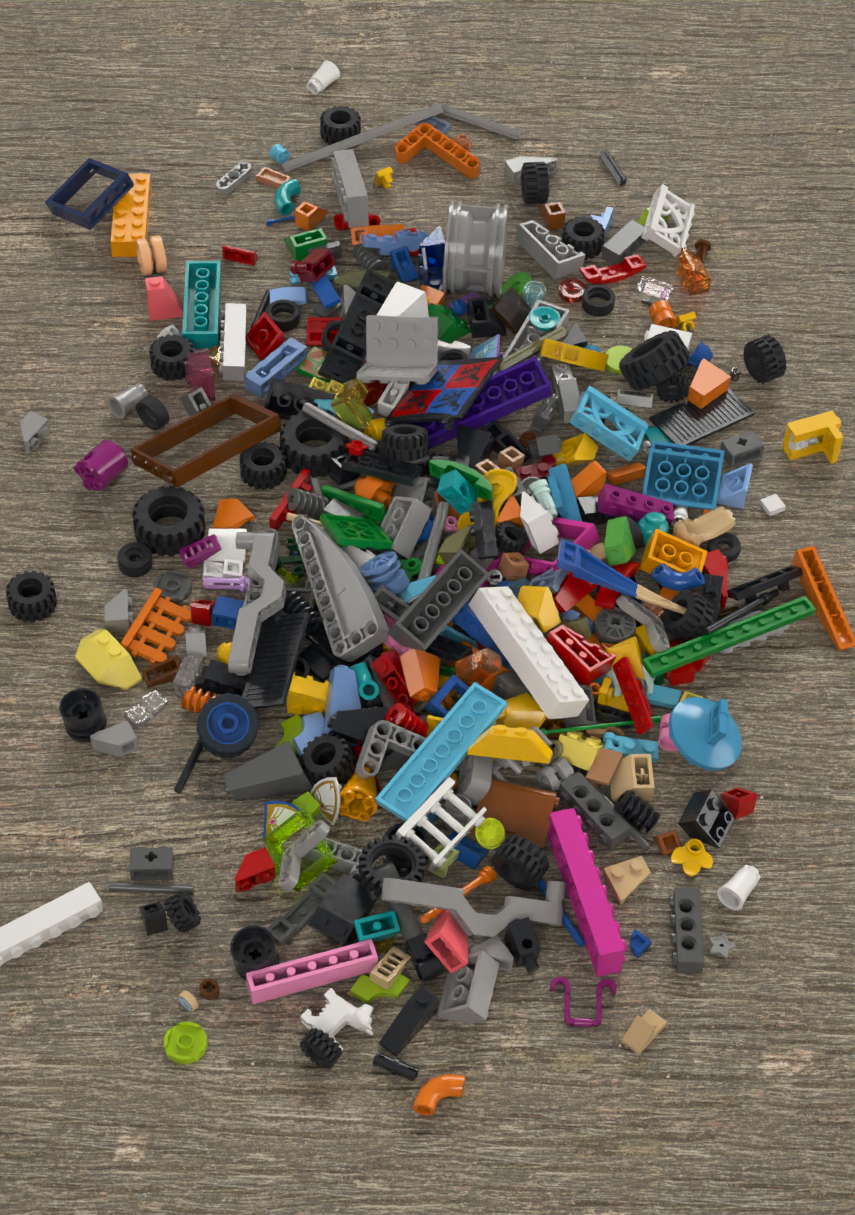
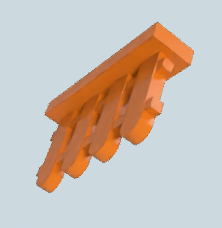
M156 587L120 643L128 653L132 652L131 656L136 658L139 655L149 660V664L153 666L155 663L158 664L167 660V655L163 653L164 649L168 651L175 649L176 641L171 637L172 635L180 637L184 634V626L180 622L188 623L192 621L191 611L188 610V606L184 605L181 607L172 603L169 597L161 598L162 590ZM162 614H168L176 619L173 621L162 616ZM154 627H157V628H159V629H161V630H163V631H166L167 634L164 635V634H162V633H160V632H157V631H155V630H153V629H154ZM146 641H148V642H150V643H152V644H154V645H157V646H159V647H158V649H155V648L150 647V646H148V645H146V644H144V643H145Z

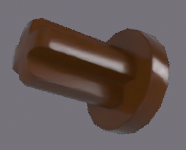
M700 239L695 242L697 262L703 263L705 261L706 253L711 250V243L709 241Z

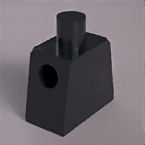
M529 917L508 923L504 939L510 953L514 957L515 964L517 966L525 965L528 973L537 971L540 968L537 962L540 947Z

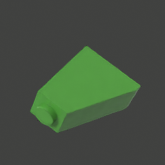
M627 516L607 521L604 550L609 566L627 563L636 553Z

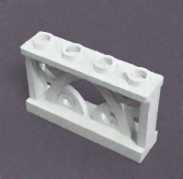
M662 184L653 194L642 238L645 240L650 239L673 253L672 256L674 257L679 253L682 254L687 246L685 243L689 237L688 231L692 226L691 220L695 215V205L693 203L689 204L668 191V187ZM671 214L677 227L667 228V224L661 215L667 216Z

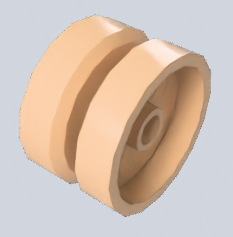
M151 236L149 241L150 247L145 238L136 239V254L142 275H152L153 265L157 273L167 272V261L161 236Z

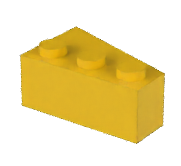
M294 672L287 695V713L310 715L321 711L322 715L325 716L329 681L325 680L324 683L317 682L311 676L307 675L306 678L296 676Z

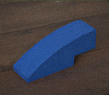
M325 274L317 282H309L325 309L341 302Z

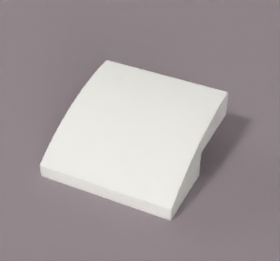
M209 529L208 536L215 534L222 550L209 557L207 561L223 563L225 558L245 563L246 549H237L235 540L237 532H247V529Z

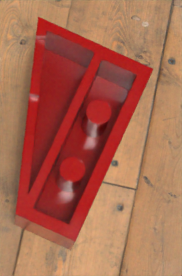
M561 625L549 632L546 640L563 661L568 671L581 685H587L610 671L616 659L615 654L611 653L609 655L599 649V645L594 644L593 646L583 640L584 637Z

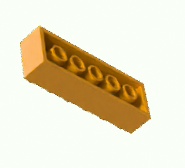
M129 174L134 186L114 206L110 241L112 257H137L136 239H148L151 201L150 174Z

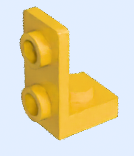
M605 677L599 690L597 703L629 712L624 696L621 694L615 697L613 694L614 688L611 687L612 679Z

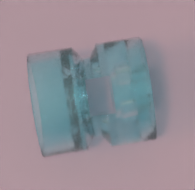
M530 281L524 286L523 300L531 309L537 300L545 302L546 286L540 281Z

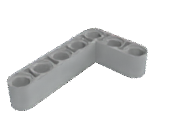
M378 721L368 730L355 768L356 775L361 779H368L377 774L387 747L411 757L416 751L414 743H417L420 747L426 738L388 721ZM377 727L383 730V735L378 733ZM396 735L400 736L401 743L397 742ZM371 745L376 748L377 754L371 751ZM465 758L461 761V763L456 767V769L452 773L464 767ZM364 764L370 767V773L365 771Z

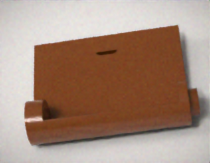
M491 778L490 789L478 804L476 813L478 814L485 807L487 811L483 817L485 819L494 818L500 821L505 830V838L509 835L521 836L532 841L540 849H544L550 813L554 809H558L560 797H557V792ZM476 826L472 828L471 834L475 835Z

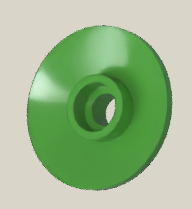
M519 272L511 276L502 286L501 295L503 296L510 287L518 295L523 294L531 282V276L527 272Z

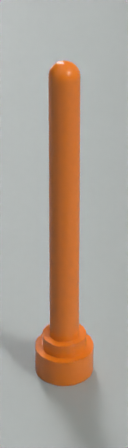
M488 865L479 870L477 878L461 888L464 889L463 896H466L481 884H490L496 880L495 870ZM432 908L421 916L420 921L426 924L445 910Z

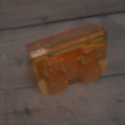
M681 248L677 275L681 278L684 289H687L690 296L709 292L711 279L700 258L687 248Z

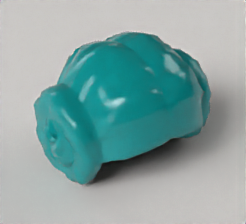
M648 513L637 523L643 534L645 547L647 540L655 529L669 534V525L665 515L662 513Z

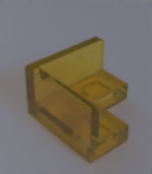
M355 378L343 383L331 403V407L341 420L352 428L359 430L368 426L373 417V414L363 402L368 390L361 380Z

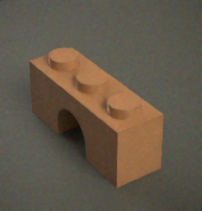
M510 446L499 452L495 464L486 459L476 464L474 470L482 476L490 470L504 469L510 466L514 471V468L523 466L525 455L513 446Z

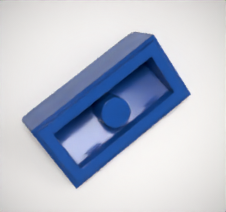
M453 831L446 837L452 841L459 833ZM465 836L454 847V849L460 851L457 860L472 869L477 868L489 852Z

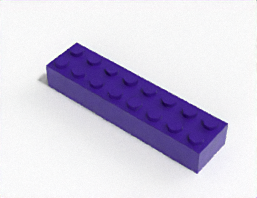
M535 356L492 375L463 418L454 421L452 430H444L446 424H442L441 421L406 424L417 425L427 429L429 450L456 438L457 425L477 429L552 396L551 384Z

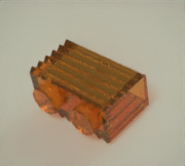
M488 647L455 662L456 676L472 685L474 682H482V680L488 679L492 675H498V673L502 672L501 656L493 652V650L491 651Z

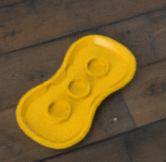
M493 469L483 475L493 487L495 528L502 505L514 493L517 485L516 475L504 469ZM479 497L477 498V502H485V501H486V500L481 499V498H479ZM469 512L461 514L457 522L458 531L474 524V522L471 523Z

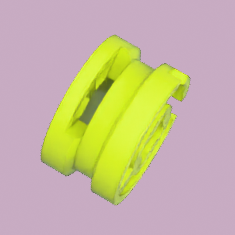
M486 818L475 830L478 843L487 850L498 848L506 837L502 823L494 818Z

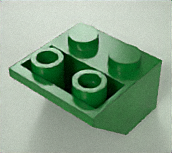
M319 228L286 237L284 242L294 260L303 261L308 256L307 249L327 244V237L323 230Z
M434 303L428 306L429 317H438V338L440 340L451 343L470 332V329L466 326L467 322L462 318H458L451 308L447 309L442 304L436 305Z

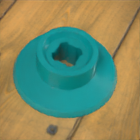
M541 306L530 312L529 320L537 329L549 331L559 324L561 316L554 308Z

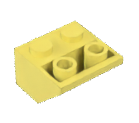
M582 731L564 732L560 734L558 739L564 748L560 757L566 759L569 764L587 771L590 770L600 748H603L605 745L601 742L602 739L595 736L586 737Z

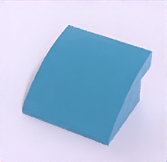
M652 440L642 494L671 502L673 505L715 510L725 450Z

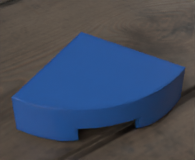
M635 929L631 935L630 948L638 959L651 946L652 941Z

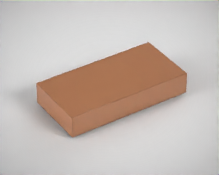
M263 167L256 175V181L277 189L280 185L292 179L288 175L267 167Z

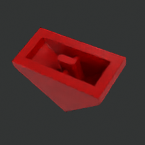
M198 599L191 602L192 623L211 627L212 611L216 601Z
M737 787L721 793V798L735 816V819H739L754 813L757 793Z

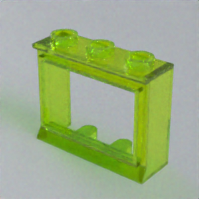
M302 809L298 810L263 838L270 857H273L275 861L274 866L279 873L284 854L280 844L304 825L306 830H308L315 824L311 814ZM325 839L316 845L322 857L299 874V880L293 890L301 892L300 890L331 865L338 863Z

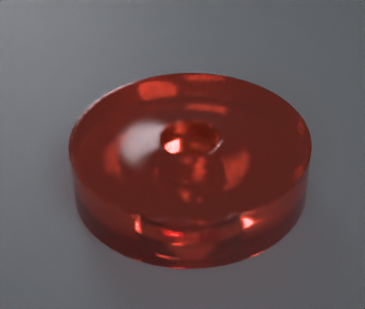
M566 279L559 285V296L566 302H579L582 300L586 286L580 280Z

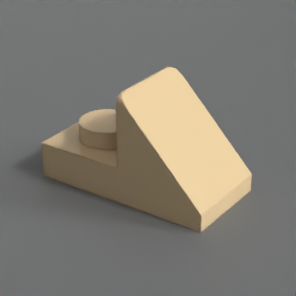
M649 1008L642 1017L637 1015L623 1037L622 1042L639 1055L662 1031L667 1021Z

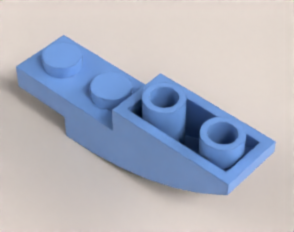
M404 229L395 231L394 238L391 235H383V237H378L375 234L361 235L362 245L364 247L376 248L380 255H390V251L404 246L410 252L427 245L432 240L425 231L414 233Z

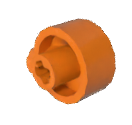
M372 476L361 477L354 486L355 495L384 504L386 510L393 500L391 496L392 489L397 483Z

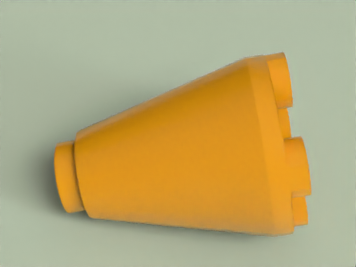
M365 766V771L370 773V767ZM356 772L352 775L340 791L339 813L352 819H359L363 822L368 821L374 815L378 807L375 801L377 797L375 775L368 779L359 778Z

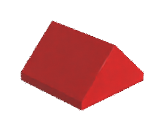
M263 312L245 336V341L257 356L264 360L284 342V333L270 316Z

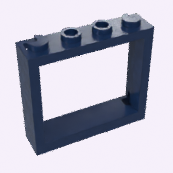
M88 158L45 203L53 215L91 230L134 186V183L127 172ZM95 173L114 180L83 213L64 206Z

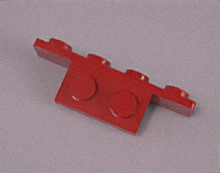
M623 657L612 667L638 735H643L654 726L651 719L653 712L641 681L636 680L628 657Z

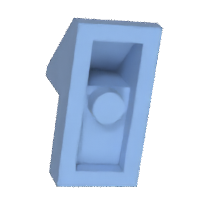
M607 207L605 213L601 214V217L590 215L593 220L596 219L599 221L598 223L603 225L605 229L604 241L612 222L613 208Z

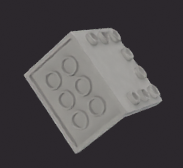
M367 315L366 363L357 371V380H362L363 383L380 380V383L398 381L399 384H408L409 381H416V384H427L438 371V317Z

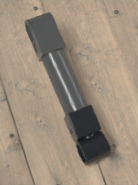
M392 862L373 868L375 873L381 878L400 879ZM383 901L387 903L390 911H395L401 935L406 943L405 949L408 955L411 956V962L415 966L420 981L425 982L442 975L443 969L440 960L424 942L427 934L423 933L411 906Z

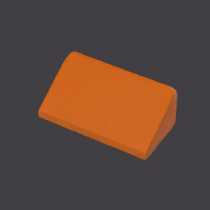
M637 462L606 471V476L611 485L615 486L645 477L646 467Z

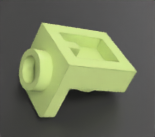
M440 843L434 851L439 855L446 847ZM453 848L445 857L447 860L441 868L435 867L431 873L444 878L448 867L458 858L460 851ZM430 858L428 860L426 867L427 871H429L428 868L432 863V860Z

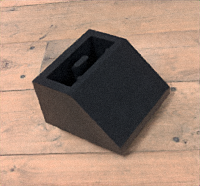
M486 298L468 299L467 316L472 338L494 337L497 334L506 336L505 324L491 310L495 304Z
M712 790L693 793L678 824L689 837L698 839L712 847L720 848L735 816Z

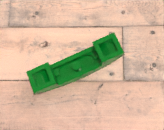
M447 460L429 461L430 475L440 479L441 475L456 469L476 489L477 497L486 501H494L493 487L479 472L457 462Z

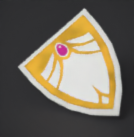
M327 777L320 780L310 792L319 802L321 814L332 826L335 825L338 818L341 802L340 790L342 786L338 784L337 777Z

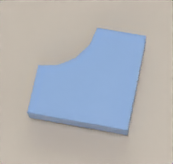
M321 711L303 716L301 720L303 731L292 741L300 758L304 754V747L308 746L307 743L315 740L314 737L316 736L321 737V734L324 732L325 719Z

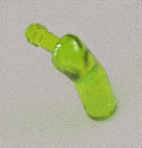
M284 567L278 568V573L284 576L290 584H294L295 580L298 579L297 575L293 577L291 572Z

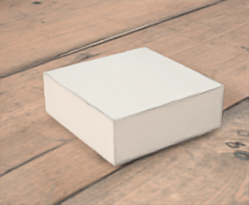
M777 494L760 499V505L769 516L785 511L786 506Z

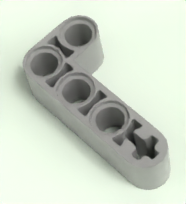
M325 837L302 857L350 874L349 877L362 882V879H359L358 872L360 854L362 853L361 849ZM376 860L372 865L373 868L376 867Z

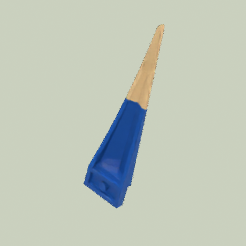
M564 539L561 540L556 567L564 571H570L574 577L685 614L687 608L635 583L599 560L582 546Z

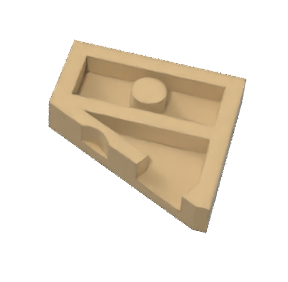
M642 856L606 867L603 871L620 905L626 901V898L631 893H634L639 888L641 883H644L650 877L651 873Z

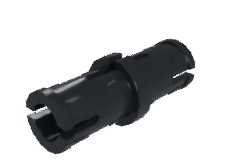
M380 1051L377 1052L373 1060V1065L390 1071L392 1075L397 1074L413 1082L415 1081L414 1077H417L419 1068L402 1062V1059L398 1057L395 1059Z

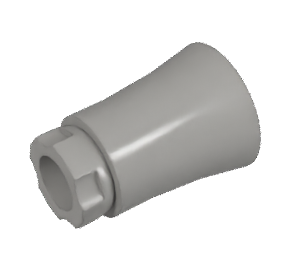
M137 383L116 395L110 396L107 399V404L113 415L123 419L136 407L140 400L148 395V392L141 383Z

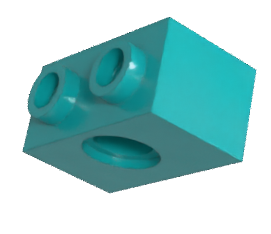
M456 469L441 475L437 492L460 515L473 510L472 503H476L478 498L476 496V489Z

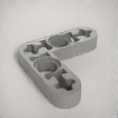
M622 593L616 599L617 605L646 627L650 644L658 653L667 650L670 645L661 619L629 595Z
M318 820L286 849L282 856L278 886L287 892H290L296 886L299 880L302 857L326 837L330 830L329 825L322 820Z

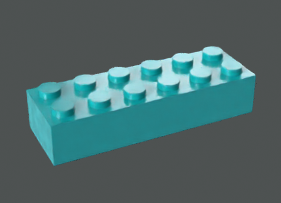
M186 261L182 336H184V339L188 338L195 349H219L221 261Z

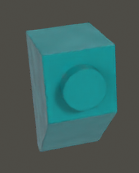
M395 911L353 921L359 942L370 939L373 942L393 938L400 932Z

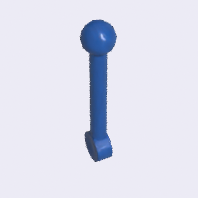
M295 214L294 216L275 220L267 219L266 224L271 226L273 223L295 220Z

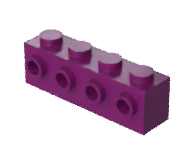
M605 484L598 494V512L618 518L627 516L638 523L646 514L659 512L665 515L669 526L674 521L673 503L609 484Z

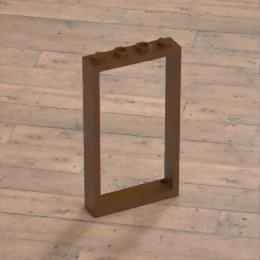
M232 394L131 448V459L135 466L178 488L281 430L279 414L239 395ZM233 414L256 423V425L175 469L154 458Z

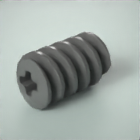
M362 243L354 247L353 256L364 270L367 268L371 270H385L386 262L375 248L364 247Z
M295 487L289 489L287 494L288 509L290 511L295 510L296 513L301 512L303 515L307 514L314 518H319L323 513V509L328 505L327 497Z

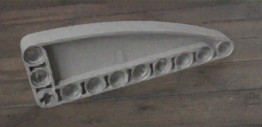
M298 515L292 521V529L320 615L323 617V624L333 654L347 662H353L388 638L389 634L387 632L389 629L370 586L349 555L319 525L302 515Z

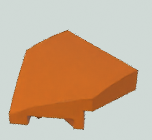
M221 499L218 503L213 529H240L248 520L252 522L255 516L238 499Z

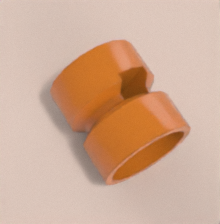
M657 301L650 306L649 314L654 325L675 329L677 320L667 301Z

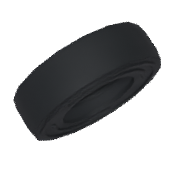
M725 532L716 538L708 540L707 552L717 550V545L721 543L731 547V550L727 552L720 550L722 555L726 556L728 563L737 559L740 554L741 543L733 534Z

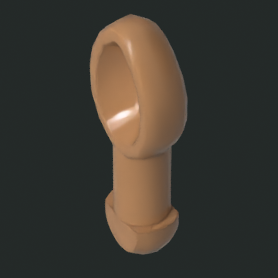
M618 727L585 730L587 736L603 737V734L606 732H612L616 736H625L624 732Z

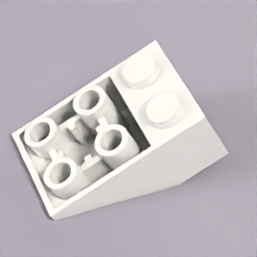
M525 491L522 492L520 517L532 547L541 554L559 544L557 538L559 532L552 525L553 517L549 510H544L542 504L537 503L533 496H529Z

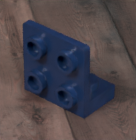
M422 247L421 254H418V262L421 264L418 267V277H422L419 278V286L426 285L443 292L441 266L427 267L425 247Z

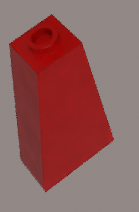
M568 571L560 585V589L552 594L558 612H567L599 585L574 577Z

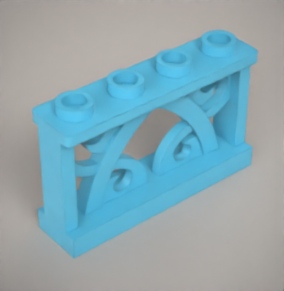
M590 385L580 396L579 403L570 420L572 425L627 461H631L638 453L644 434L649 427L648 423ZM600 418H606L614 423L619 431H612L605 427Z

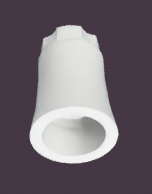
M324 61L316 73L309 79L306 84L307 89L312 94L317 95L340 77V71L331 61Z
M749 865L739 869L717 891L718 898L722 904L732 910H740L761 878L759 871L754 866Z

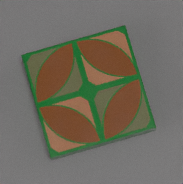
M314 346L298 365L296 372L311 379L316 377L329 383L331 380L317 374L327 355V351Z

